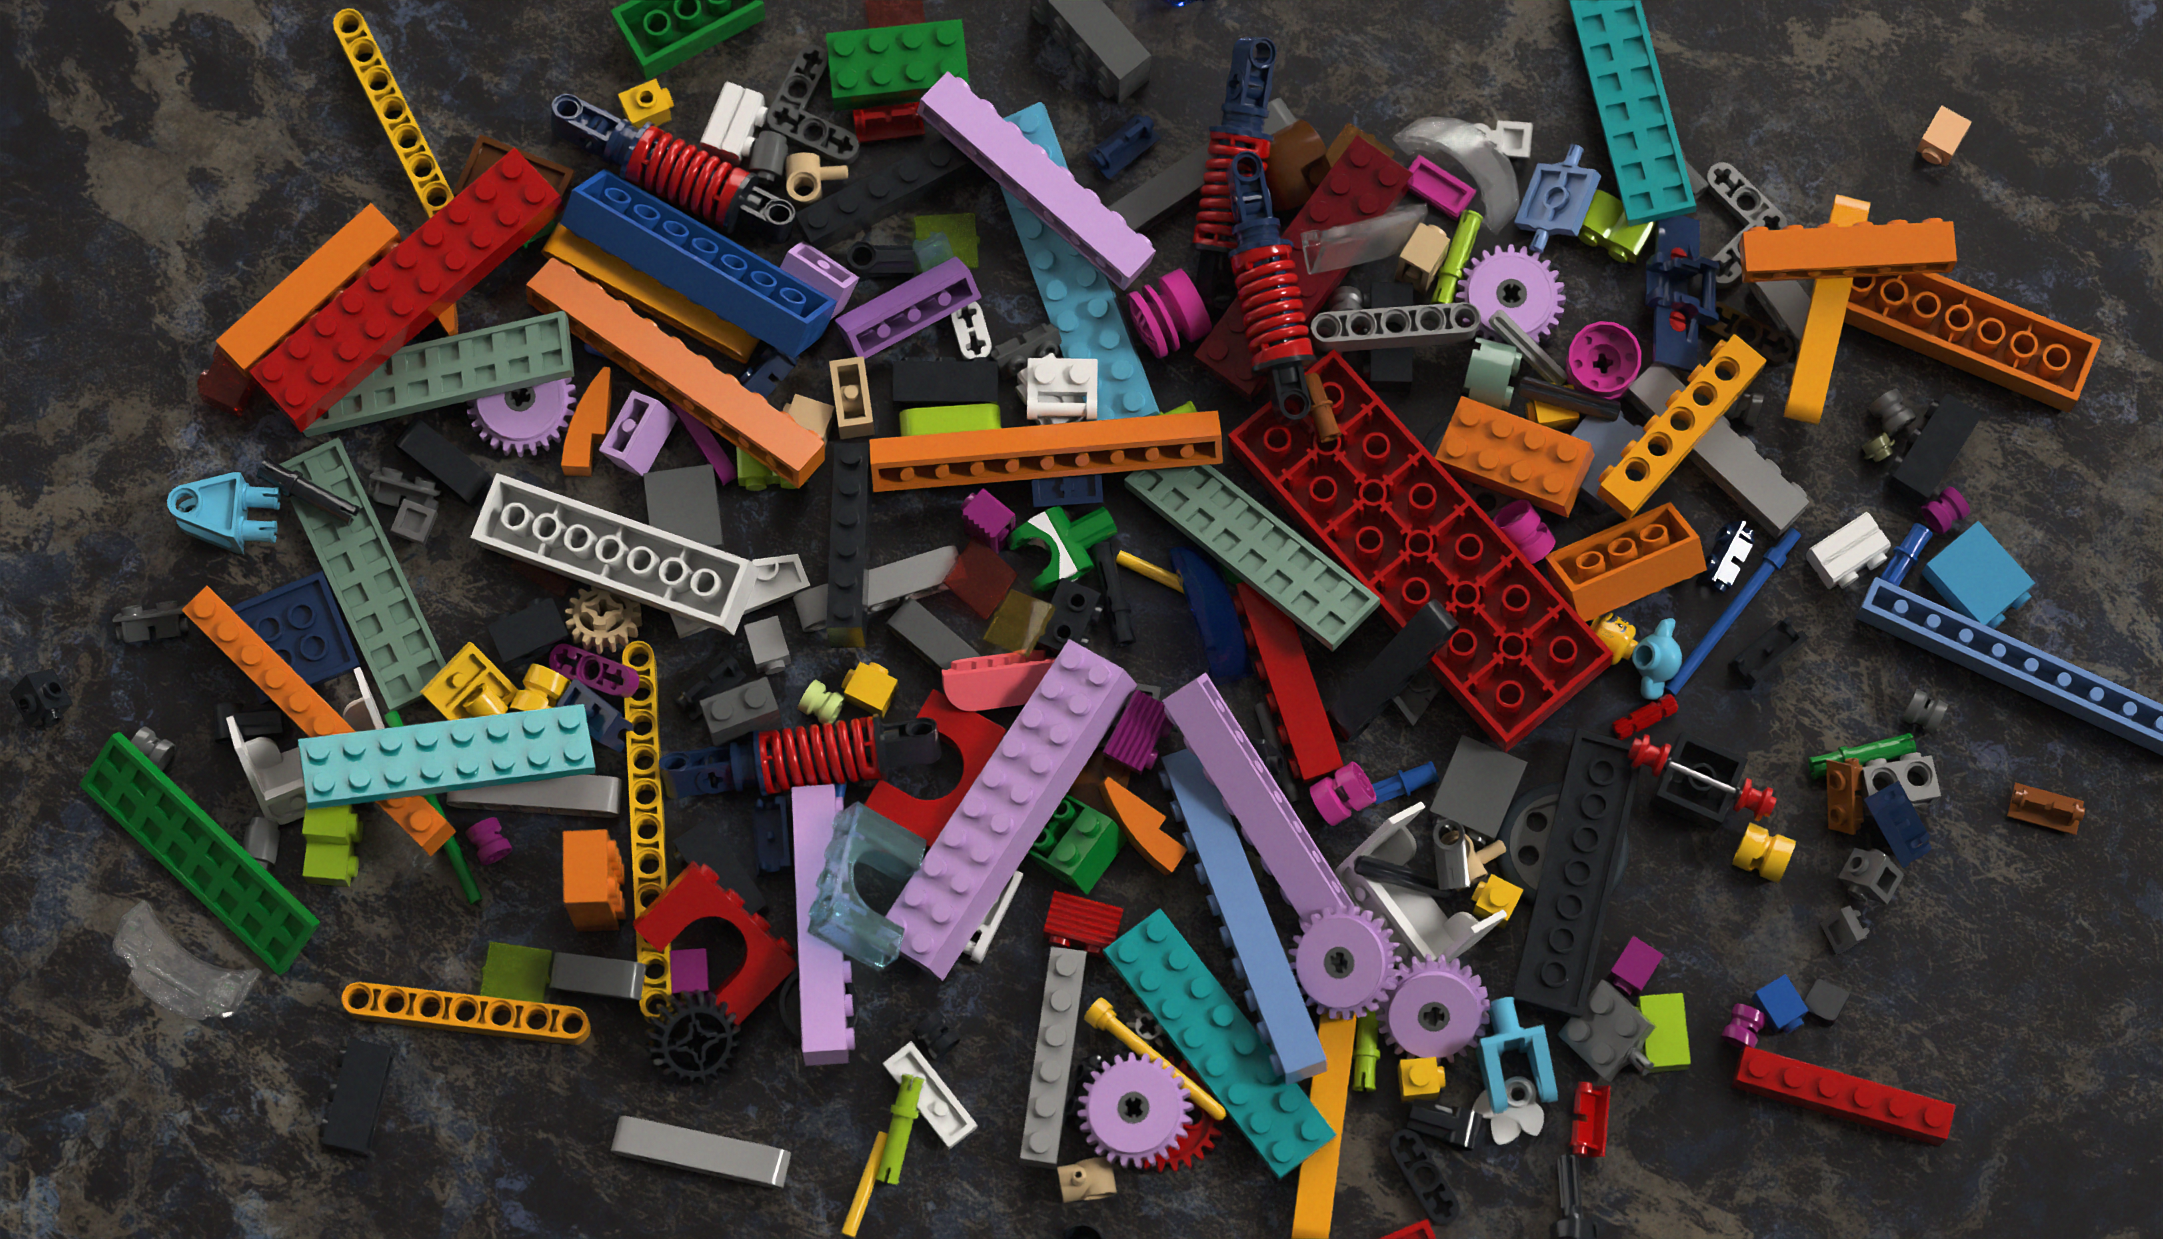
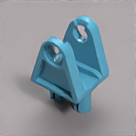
M232 472L179 485L169 493L167 506L184 533L234 553L244 554L245 541L276 543L277 536H274V533H277V521L247 520L248 507L279 510L280 502L278 500H281V490L279 487L249 486L241 472ZM186 495H189V496H192V497H193V498H190V499H187V500L183 501V502L179 505V509L177 510V508H176V501H177V499L179 500L181 497L186 496Z
M1513 997L1501 998L1491 1002L1492 1007H1490L1488 1012L1490 1013L1495 1036L1480 1039L1475 1049L1489 1104L1494 1115L1503 1113L1508 1108L1499 1058L1503 1052L1518 1049L1520 1054L1527 1053L1541 1102L1550 1103L1558 1101L1544 1025L1528 1029L1521 1028L1515 1011Z

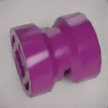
M1949 486L1940 493L1937 501L1931 500L1923 505L1921 512L1929 526L1935 532L1942 535L1952 527V522L1955 520L1961 521L1968 516L1970 508L1964 497L1955 488Z
M497 817L482 820L465 832L470 844L477 845L476 856L481 865L494 863L507 856L513 850L508 839L503 838L499 834L502 827Z
M1736 1003L1730 1014L1732 1017L1731 1023L1725 1026L1721 1038L1740 1049H1744L1745 1046L1755 1048L1758 1042L1756 1037L1758 1030L1764 1028L1768 1017L1750 1006Z

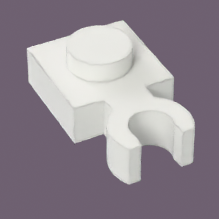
M1497 121V129L1490 130L1485 124H1474L1473 130L1484 132L1486 137L1481 143L1471 142V147L1476 151H1484L1490 148V146H1495L1494 155L1496 157L1529 159L1533 125L1532 123Z

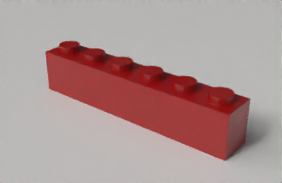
M1246 582L1238 583L1235 590L1236 596L1231 597L1237 617L1243 615L1247 628L1242 629L1248 649L1254 648L1258 660L1254 661V668L1259 681H1266L1269 693L1265 694V699L1270 713H1277L1280 726L1276 727V731L1282 747L1288 745L1292 758L1287 759L1292 777L1293 779L1299 778L1302 788L1315 784L1325 777L1334 778L1335 772L1344 767L1294 621Z
M1745 1046L1740 1052L1731 1086L1732 1088L1937 1146H1941L1948 1139L1956 1107L1954 1104L1749 1046Z

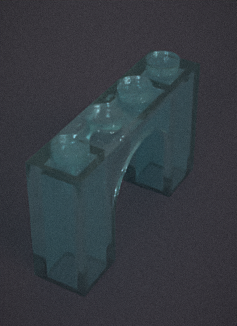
M856 802L846 810H840L832 822V829L834 831L831 842L824 852V858H826L824 869L816 882L818 892L816 900L809 909L808 916L811 919L807 933L879 971L898 958L905 928L874 912L861 900L853 881L855 862L867 864L894 880L902 882L920 870L927 840L865 805Z

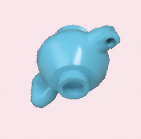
M1673 618L1661 620L1655 632L1646 636L1633 650V663L1643 677L1640 691L1645 699L1658 700L1661 698L1664 692V682L1672 679L1682 664L1680 646L1672 638L1676 623Z

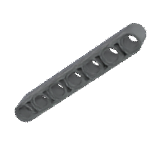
M1276 98L1268 103L1267 110L1270 112L1269 118L1264 121V132L1272 135L1297 121L1281 98ZM1209 142L1116 201L1107 209L1119 213L1125 219L1127 226L1136 234H1143L1202 196L1201 188L1204 185H1208L1203 181V175L1206 172H1210L1205 168V162L1212 158L1207 153Z

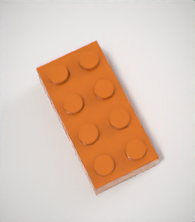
M1461 396L1435 459L1450 475L1518 500H1529L1534 506L1568 518L1595 454L1590 442Z
M1671 502L1551 552L1544 557L1552 587L1585 622L1596 619L1600 615L1626 606L1635 600L1659 592L1668 586L1707 570L1700 537Z
M607 830L563 831L564 904L576 931L620 930L619 920L626 919L625 898H623L619 886L625 885V865L622 863V856H619V848H616V840H610Z

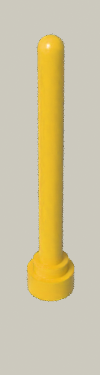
M1103 997L1099 998L1085 1014L1084 1020L1092 1027L1109 1030L1141 1058L1144 1053L1149 1054L1150 1063L1152 1064L1158 1057L1164 1061L1163 1070L1172 1065L1115 1018L1117 1014L1113 1011V1006ZM1174 1067L1176 1071L1172 1078L1182 1076L1185 1080L1179 1089H1189L1191 1093L1190 1099L1216 1120L1223 1119L1226 1115L1225 1108Z

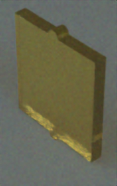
M1011 589L999 611L994 613L995 618L983 639L986 642L1028 658L1040 636L1045 634L1044 629L1056 607Z

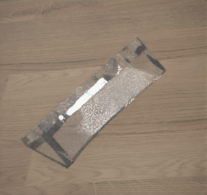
M1425 117L1417 119L1392 138L1396 145L1408 156L1417 150H1425L1433 155L1440 149L1458 160L1470 172L1482 192L1483 197L1481 200L1486 207V215L1482 223L1495 235L1519 211L1520 198L1513 166L1501 147L1494 143L1479 128L1454 118Z
M1427 203L1402 205L1396 207L1388 214L1348 225L1333 226L1331 229L1323 231L1311 230L1300 233L1308 274L1358 265L1401 253L1419 223H1424L1428 213Z
M142 900L121 917L112 943L116 956L125 958L132 970L129 977L135 985L152 1001L161 1004L172 1013L195 1020H204L206 1017L219 1016L221 1019L230 1017L237 1011L262 974V971L258 968L251 970L225 969L195 957L181 947L166 932L151 909L150 903Z

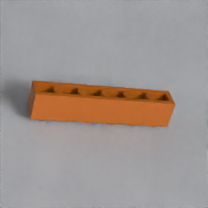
M370 203L216 340L220 352L249 380L252 377L249 372L252 368L402 243L399 230Z
M1941 218L1925 219L1922 223L1893 220L1888 222L1887 225H1873L1872 222L1862 221L1847 227H1838V224L1825 223L1817 228L1803 229L1801 225H1788L1783 227L1782 230H1769L1767 227L1758 226L1743 232L1739 242L1742 283L1951 273L1957 262L1953 221L1943 222Z

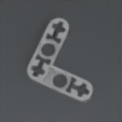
M1721 162L1714 164L1709 169L1705 180L1709 184L1707 189L1745 226L1732 241L1712 258L1713 261L1720 264V268H1724L1730 262L1731 257L1735 261L1728 272L1729 278L1726 275L1721 277L1716 275V288L1725 289L1732 286L1742 277L1741 267L1739 266L1741 265L1740 253L1737 249L1742 233L1752 227H1765V221L1769 224L1775 221L1778 224L1776 230H1782L1783 227L1787 226V220L1783 213L1729 163ZM1716 174L1720 177L1726 174L1729 177L1727 180L1728 186L1725 183L1717 185L1715 183ZM1736 185H1739L1740 188L1736 189L1732 197L1729 198L1727 195H1729L1730 190H1734ZM1743 195L1752 197L1756 204L1755 208L1750 211L1740 209L1737 205L1738 197Z

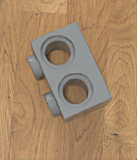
M1919 752L1901 756L1900 761L1887 763L1884 758L1866 762V767H1863L1861 795L1866 816L1872 815L1864 799L1878 792L1873 786V779L1875 778L1884 779L1888 785L1899 781L1914 808L1935 804L1941 797L1932 755L1921 757ZM1916 772L1920 774L1924 785H1912L1908 781L1907 773Z

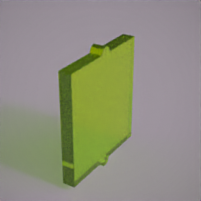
M975 213L915 216L916 240L913 242V247L917 249L918 272H926L955 256L969 269L978 268L977 245L980 243V238L976 236Z
M490 941L486 966L481 969L484 977L480 996L543 1003L546 984H549L551 980L548 973L552 950Z

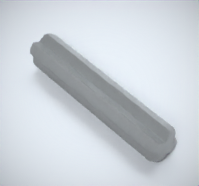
M1503 310L1496 311L1489 318L1488 321L1491 327L1509 345L1516 346V351L1522 353V357L1548 383H1555L1561 386L1566 382L1568 376L1565 371Z

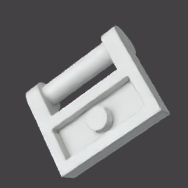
M1028 358L1027 420H1038V416L1087 417V420H1097L1098 359ZM1038 396H1087V403L1038 402Z

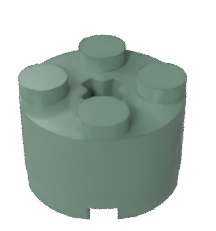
M1476 337L1473 346L1480 347V349H1473L1462 392L1468 394L1466 398L1499 410H1508L1514 387L1508 386L1510 376L1516 377L1522 353L1516 352V346Z

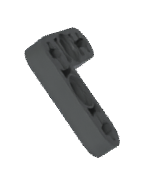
M808 45L802 48L768 110V128L771 132L785 136L786 141L836 164L849 165L855 162L859 156L860 151L857 137L850 131L806 112L829 67L828 56L825 50L817 45ZM814 56H818L820 66L813 65L809 72V79L805 76L808 68L806 59L812 60ZM800 83L805 85L808 89L807 94L799 99L791 97L788 90L793 84ZM784 113L788 114L789 122L797 126L799 120H802L797 134H793L795 132L794 126L784 122L782 126H777V119L775 117H782ZM811 126H816L823 131V135L820 140L811 142L803 136L804 131ZM829 134H833L832 141L838 145H843L845 141L849 142L852 151L845 150L843 154H839L838 147L833 143H828Z

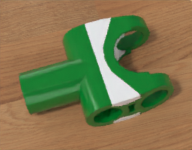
M1055 506L1029 519L1015 529L1005 541L1010 550L1022 546L1024 548L1039 546L1050 555L1051 562L1042 571L1043 574L1033 579L1029 584L1035 594H1040L1056 589L1061 578L1073 582L1089 573L1094 568V564L1086 550L1116 535L1118 531L1111 515L1104 506L1071 523L1063 508Z

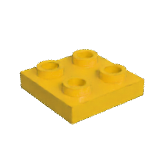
M468 642L420 693L449 721L506 714L508 711L507 705L514 699L518 689L473 643Z

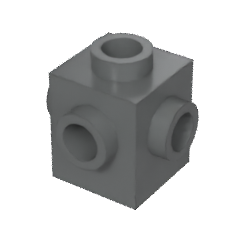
M1855 848L1838 878L1849 888L1847 892L1853 898L1862 902L1870 899L1888 904L1904 874L1883 852L1877 849H1871L1868 852Z

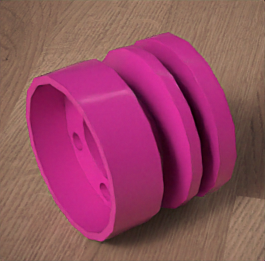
M1180 268L1159 278L1158 284L1161 295H1158L1147 284L1142 286L1143 297L1138 291L1126 294L1133 325L1141 340L1157 359L1168 355L1167 346L1172 351L1180 349L1178 332L1188 342L1193 343L1209 335L1212 331L1210 318L1199 293L1188 275Z
M1599 321L1585 326L1575 335L1569 347L1565 366L1568 385L1573 384L1574 390L1617 402L1625 397L1628 388L1636 381L1641 367V349L1637 338L1627 328L1615 322ZM1597 362H1603L1604 367H1608L1605 374L1601 373L1599 368H1596Z

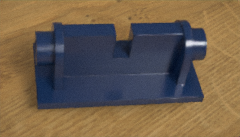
M1137 114L1086 155L1109 180L1161 140V137L1154 131L1153 127L1155 125L1149 116L1142 117L1140 114Z
M767 344L758 356L761 360L755 367L751 368L748 366L736 378L741 386L751 393H759L765 399L777 387L768 379V376L772 374L781 382L797 366L796 360L799 358V355L795 358L783 355L770 344Z
M1744 520L1729 522L1720 528L1715 537L1717 543L1711 554L1704 558L1707 570L1700 573L1696 581L1698 584L1713 582L1711 588L1721 594H1724L1726 589L1729 590L1740 570V567L1731 562L1732 557L1740 563L1744 562L1755 542L1753 538L1755 533L1751 529L1744 527L1746 523Z

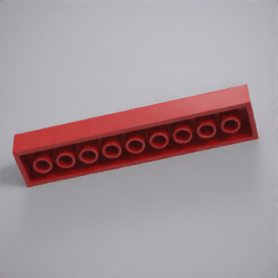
M514 147L252 368L249 372L256 385L298 431L302 433L564 210L560 195Z

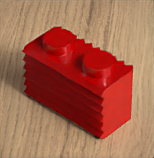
M1054 891L1043 930V937L1048 938V943L1053 946L1069 949L1070 944L1084 948L1083 951H1086L1087 955L1103 958V950L1117 939L1123 916V908Z

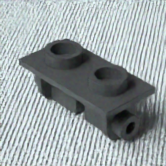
M1042 323L1040 326L1022 334L1026 342L1022 345L1015 337L999 346H995V351L990 352V356L993 362H998L1002 380L1009 379L1027 368L1028 358H1043L1050 353H1053L1054 356L1062 353L1059 346L1062 340L1058 328H1055L1052 323L1048 325Z
M383 467L382 471L370 474L369 478L376 479L377 483L370 484L368 496L373 497L375 502L395 507L399 506L401 495L407 496L406 500L437 511L439 501L434 500V496L444 493L445 490L435 487L436 482L428 478L415 477V481L403 478V472L392 468Z
M166 601L157 603L156 609L142 610V605L121 608V613L116 614L113 618V622L121 621L122 625L116 627L117 640H124L125 643L150 640L149 626H155L157 639L182 636V632H189L187 618H181L180 614L184 613L182 609L186 605L178 606L177 601Z

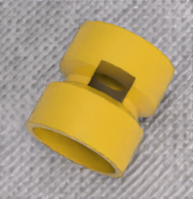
M533 663L530 665L522 681L525 689L517 691L509 709L514 713L555 708L571 684V681L554 670Z
M1749 822L1732 865L1749 872L1756 868L1759 870L1761 877L1779 883L1788 865L1796 841L1780 834L1771 837L1769 836L1768 829Z

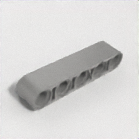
M1466 302L1324 312L1314 317L1308 338L1311 340L1313 349L1323 353H1329L1333 349L1337 352L1465 343L1476 335L1481 315L1475 305ZM1465 317L1470 320L1472 326L1462 328L1456 324L1455 319ZM1432 320L1438 328L1432 331L1426 330L1421 326L1420 322ZM1396 322L1402 326L1403 331L1392 333L1386 328V324ZM1357 324L1363 325L1369 333L1363 336L1357 335L1352 331L1351 327ZM1321 327H1327L1333 331L1334 335L1330 338H1323L1319 336L1316 330Z
M946 546L869 570L868 614L903 604L909 597L916 600L957 587L966 582L967 577L957 547ZM828 583L807 589L793 597L804 632H813L826 628Z
M578 775L447 792L446 804L452 807L615 818L620 815L623 781L609 776Z
M619 1116L611 1148L612 1153L623 1157L774 1189H783L791 1153L783 1149L629 1116Z

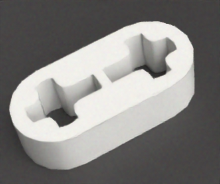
M974 301L951 313L952 326L963 359L970 361V359L975 357L990 358L991 340L979 304ZM964 309H968L969 314L975 313L972 316V328L967 329L965 320L962 318L958 319L961 317V311ZM971 336L976 337L978 345H985L981 348V354L975 355L973 350L967 351V349L971 348Z

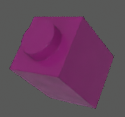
M1633 936L1607 978L1613 981L1611 985L1620 993L1626 996H1630L1632 993L1638 997L1664 955Z
M706 948L670 951L672 994L676 1000L680 999L681 990H686L692 997L695 989H700L705 997L710 992L709 964Z

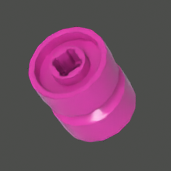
M1521 499L1514 501L1502 508L1493 518L1495 525L1531 564L1543 559L1555 545L1554 536L1546 524L1540 521L1539 514L1529 500Z
M1351 762L1337 770L1334 779L1325 777L1310 786L1313 802L1322 817L1331 826H1335L1349 818L1352 809L1360 811L1376 802L1377 799L1370 780L1355 762Z

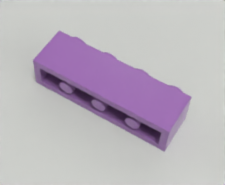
M955 256L836 318L835 322L847 348L855 357L864 356V359L982 297L969 268Z

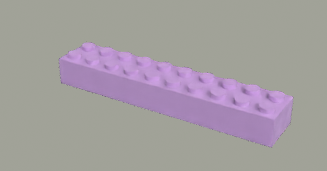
M1070 639L1067 641L874 933V936L887 948L943 981L1137 687L1135 681L1123 668Z

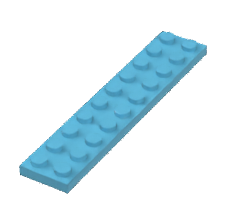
M1038 102L1003 118L1006 122L1010 121L1017 125L1029 142L1041 146L1047 152L1049 159L1058 167L1063 166L1068 169L1043 103ZM1000 185L1050 322L1059 330L1062 340L1059 346L1063 357L1066 359H1098L1097 420L1146 417L1160 414L1110 279ZM1081 396L1085 403H1087V396Z

